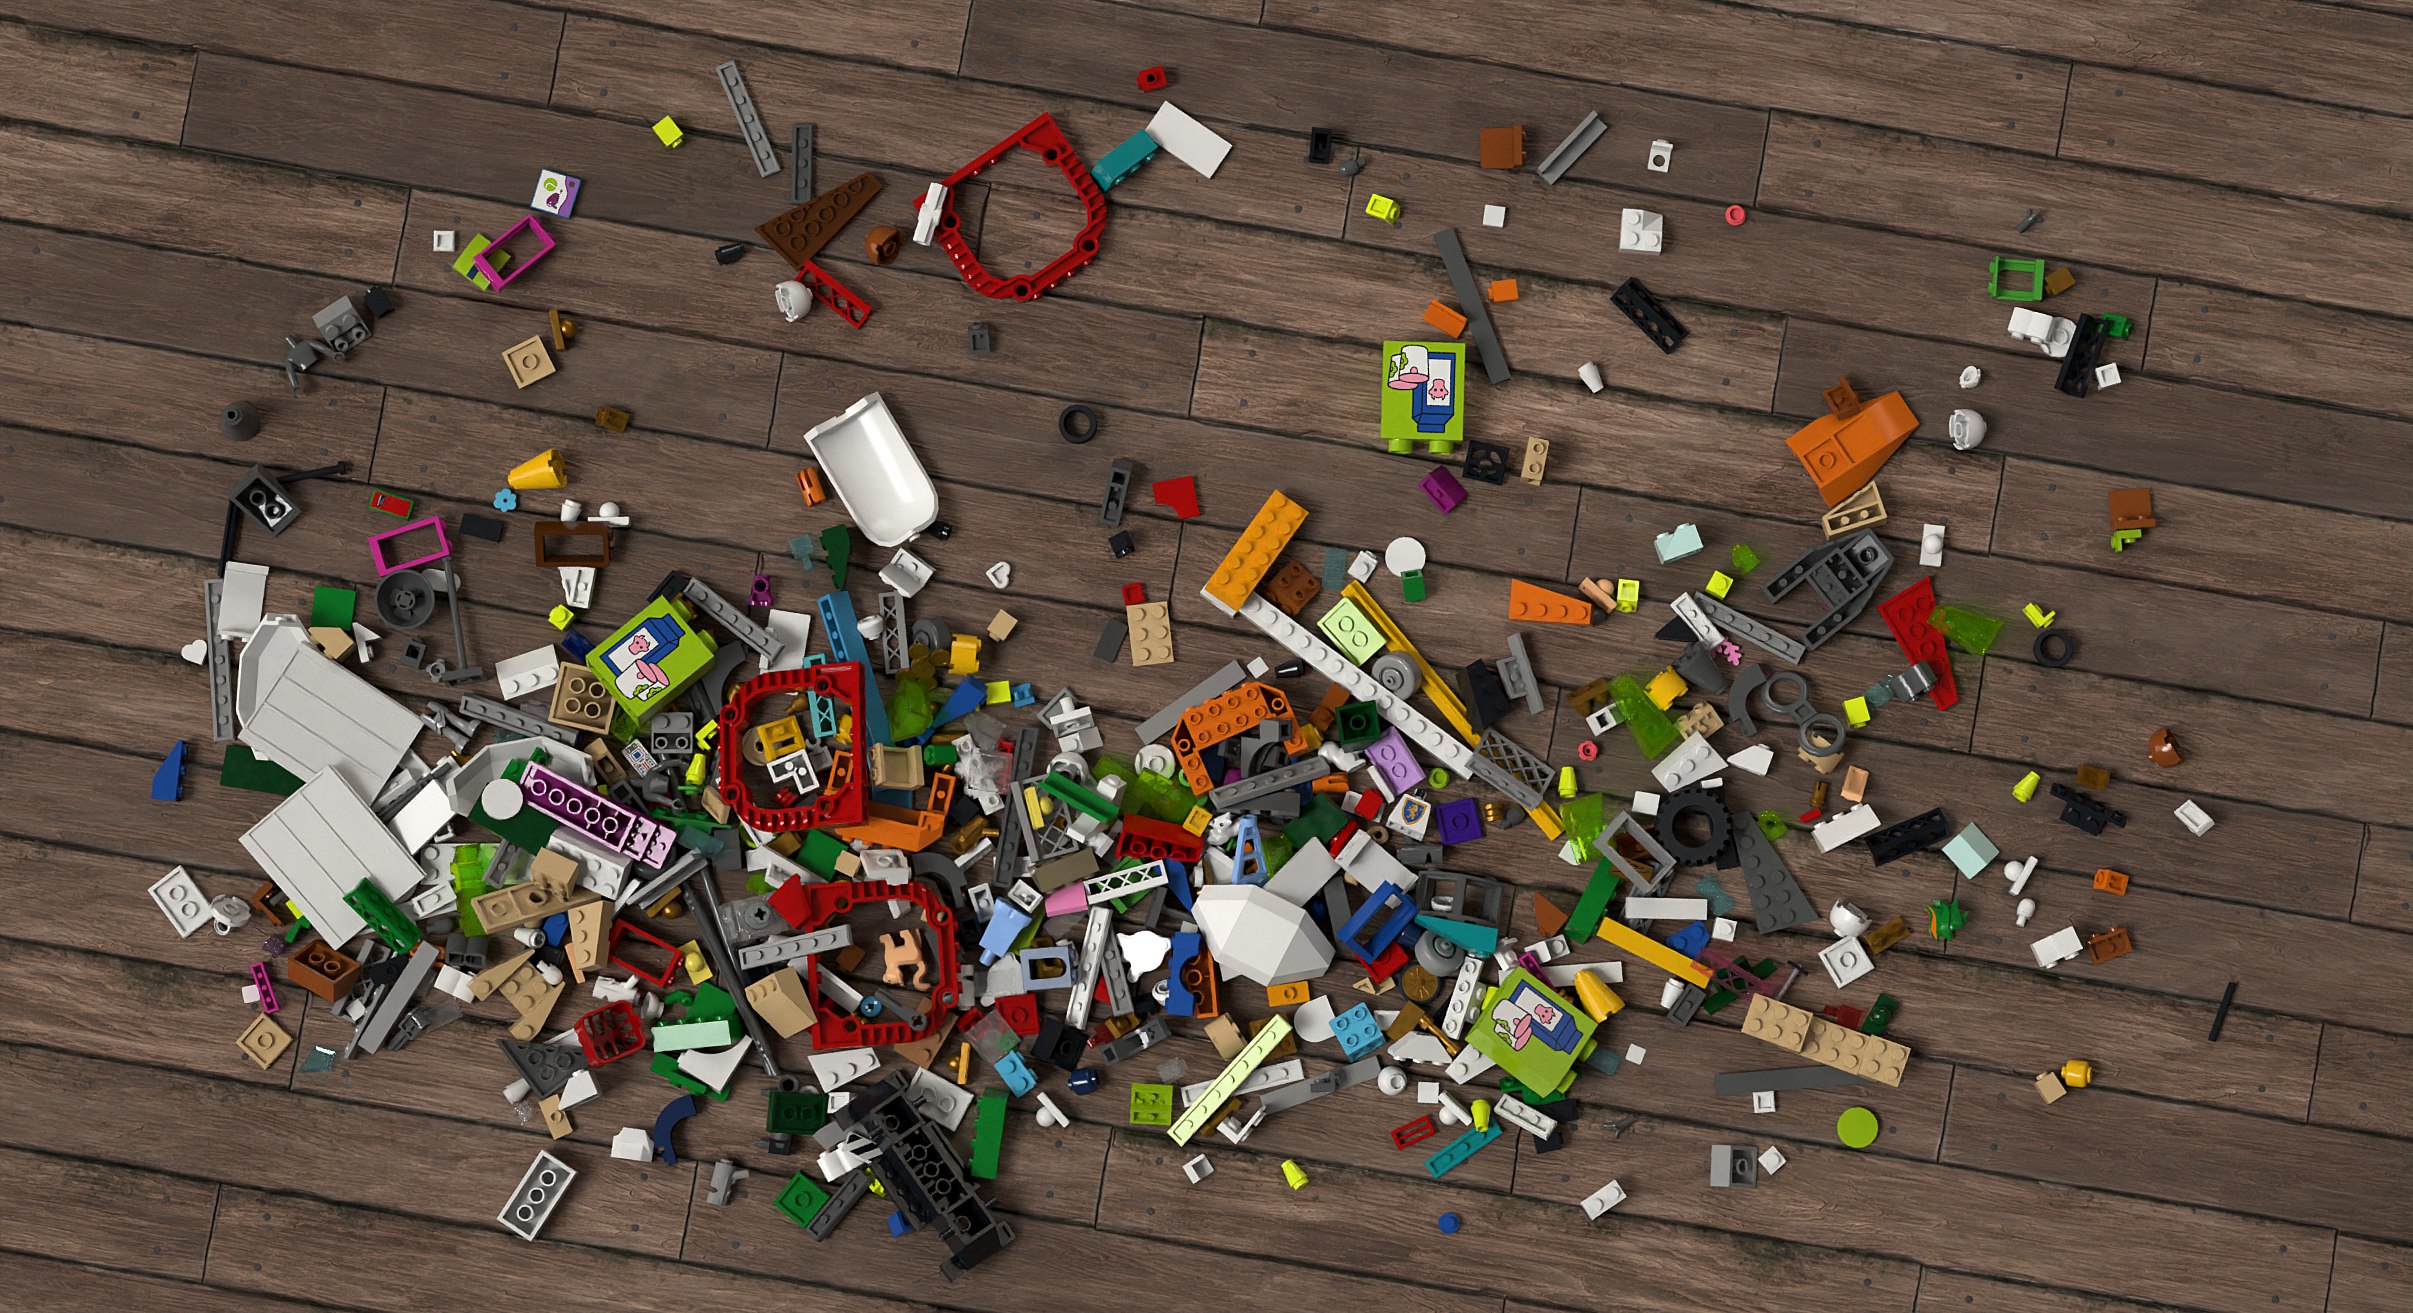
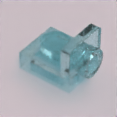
M495 729L496 735H493L495 744L525 739L522 734L518 735V732L508 734L506 739H503L500 729Z

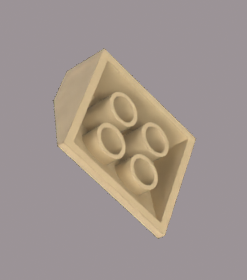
M562 661L548 721L609 736L617 701L588 667Z
M794 966L777 971L745 988L746 997L751 1003L752 1008L784 1039L818 1022Z

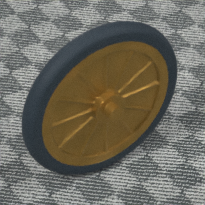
M1418 961L1408 964L1401 971L1398 979L1401 995L1407 1001L1410 1000L1417 1005L1433 1001L1438 996L1442 985L1441 977L1426 971Z

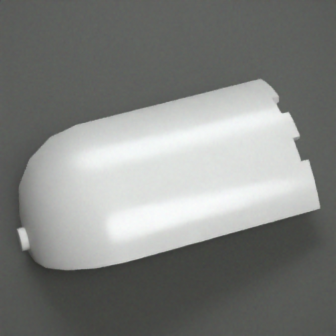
M877 391L846 409V413L836 418L835 416L815 426L804 435V438L864 535L880 546L893 547L908 539L910 542L915 541L921 537L919 533L935 521L939 510L938 495L931 479Z

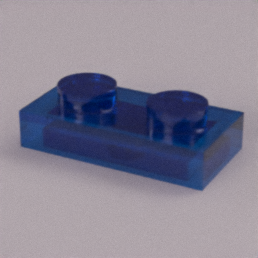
M574 628L569 631L562 642V645L585 665H587L585 656L596 648Z

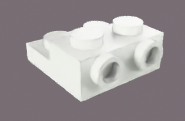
M901 849L860 851V859L868 878H885L887 884L895 886L908 884V879H911V867L907 866V857L903 856Z

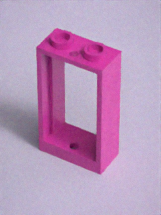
M531 214L527 215L473 257L472 263L498 294L555 250V238L550 232L546 233L542 229L543 225L537 217L533 218ZM529 226L546 248L505 280H502L485 259Z
M435 516L368 538L379 576L383 579L393 571L401 569L412 570L440 561L442 557L452 556L451 551L454 550L451 539L446 537L445 532L448 531L445 520ZM435 524L443 548L442 552L388 569L380 541Z

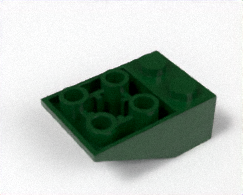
M841 524L822 530V536L819 539L824 551H828V556H825L828 567L830 570H834L835 575L831 576L834 586L842 592L846 590L853 545L846 525Z

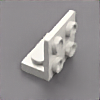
M1263 1105L1244 1128L1240 1127L1241 1123L1236 1118L1227 1116L1217 1129L1235 1144L1239 1140L1243 1142L1254 1130L1251 1128L1252 1124L1257 1126L1266 1115L1263 1112L1266 1106Z

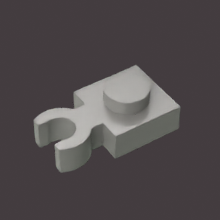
M816 738L817 743L814 745L810 744L809 740L806 739V747L812 750V752L808 753V757L815 773L817 774L831 768L833 765L832 757L827 746L820 747L821 739Z

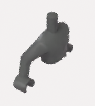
M291 335L285 338L287 344L292 348L285 358V366L293 387L291 392L295 398H298L295 395L296 389H301L304 393L305 390L299 385L294 366L302 372H306L319 361L314 349L333 358L337 365H339L336 361L337 356L341 355L346 360L342 352H335L318 341L308 339L298 344Z
M682 754L678 759L661 761L647 771L644 779L631 778L630 786L642 787L645 800L672 807L673 814L680 815L682 809L676 807H682L683 802L680 799L672 800L667 798L669 777L660 774V772L674 766H680L683 770H688L690 764L684 761L690 762L691 757L688 754Z

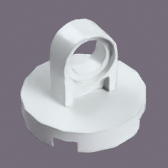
M218 895L213 899L210 905V912L216 918L214 928L218 934L226 935L233 931L235 927L245 926L251 917L249 913L250 907L243 900L234 896L232 899L225 898L226 895ZM221 923L228 925V929H224Z

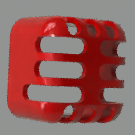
M619 1000L589 1012L577 1020L574 1025V1032L578 1035L579 1044L582 1045L583 1053L588 1058V1064L593 1068H602L628 1055H633L645 1045V1036L641 1029L643 1025L639 1015H635L632 1006L625 1000ZM608 1009L615 1024L614 1030L608 1028L604 1018V1012ZM625 1011L627 1019L617 1023L615 1016ZM598 1014L604 1029V1034L602 1035L598 1034L593 1023V1016ZM588 1019L589 1026L593 1033L592 1039H590L589 1034L584 1025V1020ZM631 1023L632 1030L626 1034H621L620 1027ZM635 1034L637 1041L631 1045H626L625 1039ZM615 1038L622 1040L627 1052L619 1053L615 1044ZM605 1042L610 1043L615 1057L609 1059L604 1048ZM594 1047L600 1049L604 1060L598 1057Z

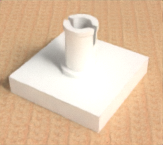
M1072 697L1060 700L1063 714L1050 717L1056 738L1095 727L1089 706L1075 710Z

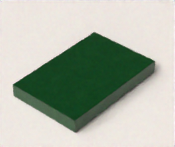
M1321 790L1299 812V819H1292L1281 832L1298 850L1312 837H1317L1324 846L1351 819Z
M770 1091L766 1132L813 1135L826 1125L829 1095Z

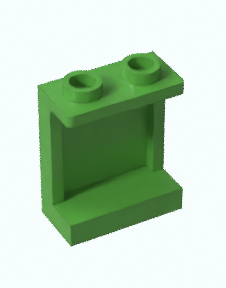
M1127 856L1106 875L1144 865L1146 860L1143 857L1132 859V856ZM1147 868L1140 871L1145 873ZM1153 868L1147 873L1152 878L1159 877ZM1132 872L1127 880L1134 884L1140 882L1144 875ZM1127 874L1121 875V877H1123L1124 879L1127 876ZM1118 877L1111 878L1107 886L1112 889L1120 888L1123 880ZM1096 882L1095 884L1102 891L1104 886ZM1153 888L1110 900V902L1123 915Z

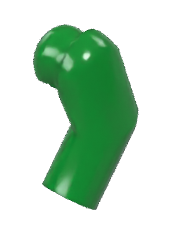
M676 990L662 998L666 1007L675 1002L682 1004L684 1007H689L693 1003V997L682 990Z

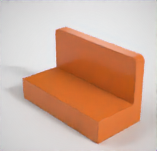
M1432 299L1430 306L1422 317V320L1456 340L1468 321L1467 318L1435 299Z

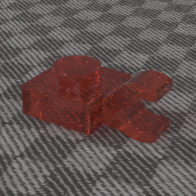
M1841 1004L1840 1009L1825 1005L1823 1013L1836 1017L1835 1024L1856 1030L1862 1010Z
M1110 1016L1094 1028L1097 1034L1086 1042L1091 1049L1102 1040L1107 1045L1115 1038L1105 1024L1111 1018Z

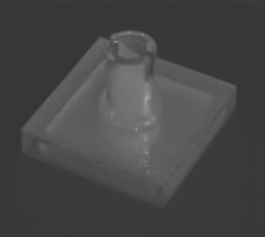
M973 747L971 749L968 789L1004 795L1009 794L1013 754Z
M996 1009L992 1010L963 1034L988 1066H991L1021 1041Z

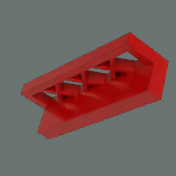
M807 259L803 264L804 268L794 281H798L806 288H809L813 296L859 330L873 312L872 307ZM807 271L814 275L815 284L806 285L801 281ZM817 278L823 283H817ZM827 285L830 288L831 296L822 297L819 295L818 286ZM843 297L846 300L847 308H836L834 298ZM851 310H860L864 313L858 323L851 319Z

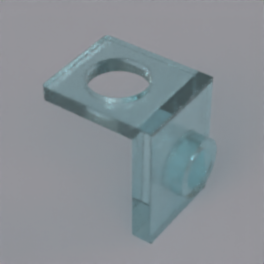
M1890 674L1861 694V697L1864 696L1866 704L1872 711L1896 695V692L1887 685V681L1891 682L1894 680Z

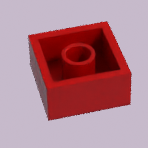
M974 1006L955 1023L975 1044L993 1027Z

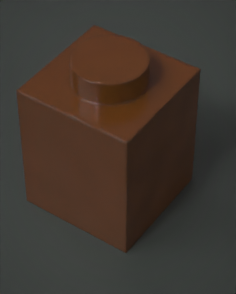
M853 943V945L845 947L835 959L839 963L836 967L844 973L848 971L853 973L867 953Z

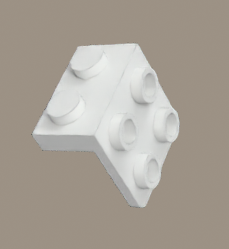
M903 545L892 561L879 572V576L882 577L886 584L898 589L902 596L912 598L924 588L935 572V569Z
M1210 845L1203 857L1206 859L1211 870L1214 885H1231L1235 857L1233 856L1230 859L1225 855L1226 851L1218 845H1215V847ZM1202 859L1197 867H1202ZM1192 872V874H1191L1190 877H1189V881H1190L1192 884H1193V872Z

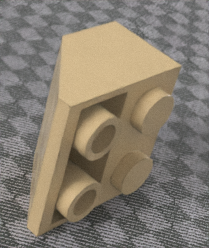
M310 627L308 629L311 633V640L320 647L324 646L325 650L323 652L331 660H338L342 663L358 648L357 643L341 628Z
M541 847L530 867L534 885L541 890L548 889L559 898L565 897L570 899L579 874V864Z

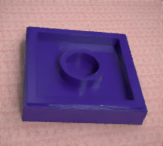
M1474 798L1434 806L1443 847L1483 838Z

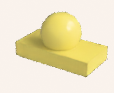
M1035 787L1027 788L1024 790V796L1032 827L1034 830L1044 827L1042 816H1047L1053 811V802L1046 796L1037 798Z
M696 940L677 948L686 953L684 966L694 985L713 977Z

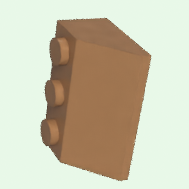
M924 996L915 1012L927 1013L932 1008V1001ZM949 1011L943 1024L931 1036L913 1043L896 1044L893 1050L929 1070L960 1017Z

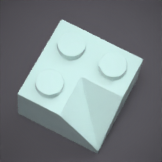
M1689 523L1678 526L1674 534L1669 535L1666 532L1658 535L1657 540L1654 541L1662 565L1698 553L1703 548L1695 524L1690 526Z

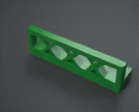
M1053 770L1045 783L1040 781L1037 785L1110 827H1113L1122 811L1119 807Z
M366 877L361 879L356 887L342 898L399 954L412 948L423 934ZM355 896L360 903L356 902L352 897ZM367 911L371 912L375 917L370 916ZM381 925L386 926L389 931L385 930ZM396 939L400 940L404 946H401Z

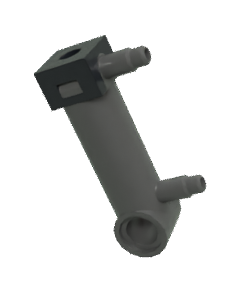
M785 1075L778 1082V1090L761 1089V1095L769 1097L770 1091L798 1092L800 1083L796 1077ZM788 1079L794 1082V1088L791 1091H786L783 1087L784 1082ZM772 1133L770 1141L754 1140L753 1145L769 1149L768 1153L790 1156L792 1134Z

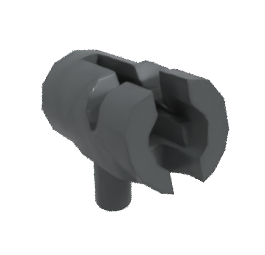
M1402 833L1406 844H1402L1401 848H1397V860H1401V864L1426 866L1428 859H1431L1432 865H1442L1443 845L1427 842L1420 844L1414 841L1412 837Z

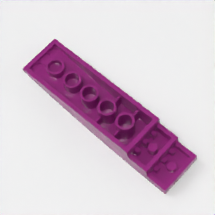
M529 760L518 783L524 803L619 853L623 852L659 870L663 868L679 832L533 760Z

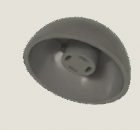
M401 569L389 573L380 581L375 591L374 605L377 614L387 625L400 630H409L422 625L430 617L435 605V594L430 582L422 574L409 569Z

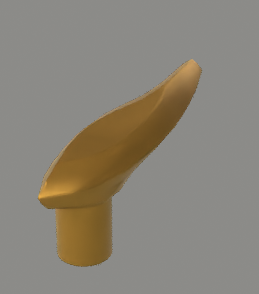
M1203 857L1204 884L1214 885L1211 870L1206 859ZM1202 887L1196 890L1198 896L1202 890Z

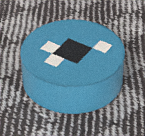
M873 996L866 997L861 1003V1011L868 1017L877 1016L882 1008L881 1003L875 1000Z

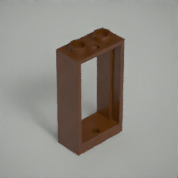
M536 521L534 527L536 567H609L610 561L614 559L615 555L614 547H611L610 541H613V529L609 528V521ZM545 535H602L604 555H546Z

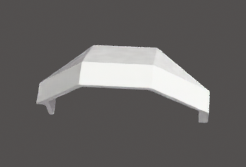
M267 612L240 654L236 713L243 728L300 642L303 640L319 650L296 614ZM251 747L256 760L272 761Z
M545 736L487 745L446 781L450 811L468 817L487 782L490 783L500 779L512 758L527 763L536 747L541 748L549 755L546 767L593 789L597 782L592 756Z
M1203 885L1197 901L1191 909L1214 960L1266 987L1321 977L1328 969L1335 954V949L1306 910L1256 885Z

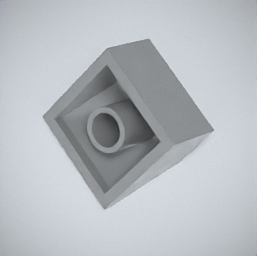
M1712 1145L1710 1186L1756 1188L1757 1147Z

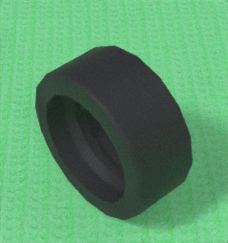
M1075 404L1067 407L1059 417L1058 426L1065 440L1072 444H1083L1095 435L1097 420L1090 408ZM1076 412L1085 414L1090 421L1089 430L1081 436L1070 434L1066 428V420L1071 414Z
M2053 628L2044 631L2036 638L2033 652L2040 664L2048 668H2057L2069 661L2073 655L2074 646L2072 639L2066 632ZM2048 637H2058L2065 644V653L2058 660H2049L2042 654V643Z

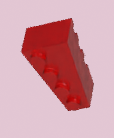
M1125 813L1114 858L1122 859V856H1132V859L1152 857L1153 860L1171 858L1172 861L1198 862L1203 848L1205 831L1198 837L1181 825Z

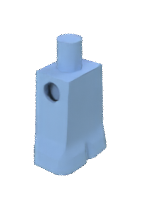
M999 896L994 904L992 919L979 945L985 948L979 961L990 966L996 955L1002 958L1021 929L1028 926L1034 916L1020 905Z

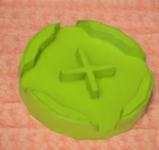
M1861 1107L1850 1108L1844 1111L1837 1122L1839 1138L1847 1146L1853 1148H1862L1871 1144L1878 1132L1875 1116L1869 1110Z

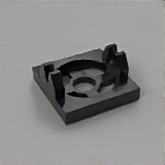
M1470 439L1462 477L1502 486L1510 448ZM1485 450L1484 456L1480 458L1472 457L1477 451ZM1491 452H1495L1499 456L1501 463L1493 461L1490 457ZM1489 460L1491 466L1484 468L1480 465V461ZM1471 464L1477 465L1481 472L1475 471ZM1492 469L1498 470L1496 473L1486 475Z

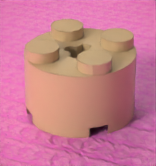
M1813 730L1806 737L1808 743L1813 747L1826 748L1832 745L1820 735L1815 738ZM1801 746L1797 749L1800 752L1798 755L1807 763L1810 760L1817 764L1815 769L1824 775L1826 772L1831 774L1845 755L1841 752L1840 755L1835 753L1828 757H1815L1806 753Z
M1228 1012L1203 1027L1225 1061L1231 1059L1249 1045Z

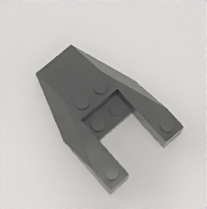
M1866 528L1808 549L1765 583L1759 591L1772 606L1804 579L1809 583L1830 609L1828 613L1797 637L1808 652L1811 653L1860 614L1895 559L1870 528Z

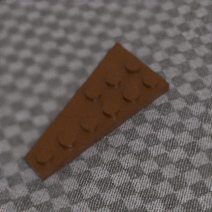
M866 172L754 228V230L798 272L807 259L810 260L883 186L869 172Z

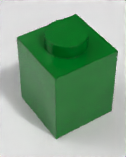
M1421 569L1401 572L1405 601L1416 603L1421 601V599H1426Z

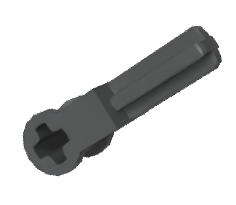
M881 988L876 991L874 999L907 1021L913 1030L923 1031L927 1027L928 1020L923 1013L913 1011ZM921 1016V1021L923 1022V1024L921 1026L916 1025L915 1027V1022L913 1021V1019H918Z
M420 1006L411 1010L398 1025L401 1030L388 1043L390 1051L397 1052L408 1040L412 1041L419 1037L431 1025L432 1021L424 1016L420 1011Z

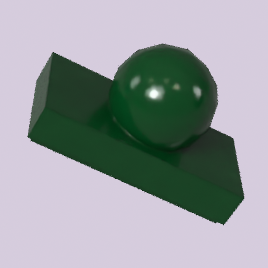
M1880 993L1861 1030L1870 1035L1880 1037L1899 1003Z

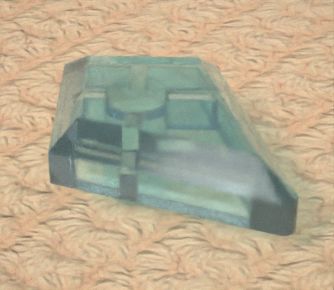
M315 1046L298 1072H330L336 1052Z

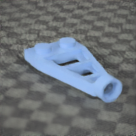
M1247 814L1240 817L1241 825L1239 826L1232 885H1256L1262 888L1271 879L1270 869L1257 828V816ZM1253 839L1255 850L1244 853L1245 841ZM1255 858L1258 866L1257 872L1244 875L1245 861Z

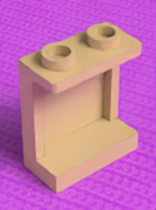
M1529 437L1519 483L1540 486L1549 446L1548 440Z
M876 743L869 747L868 759L870 760L872 787L916 790L925 785L920 745L898 748L883 746V743Z

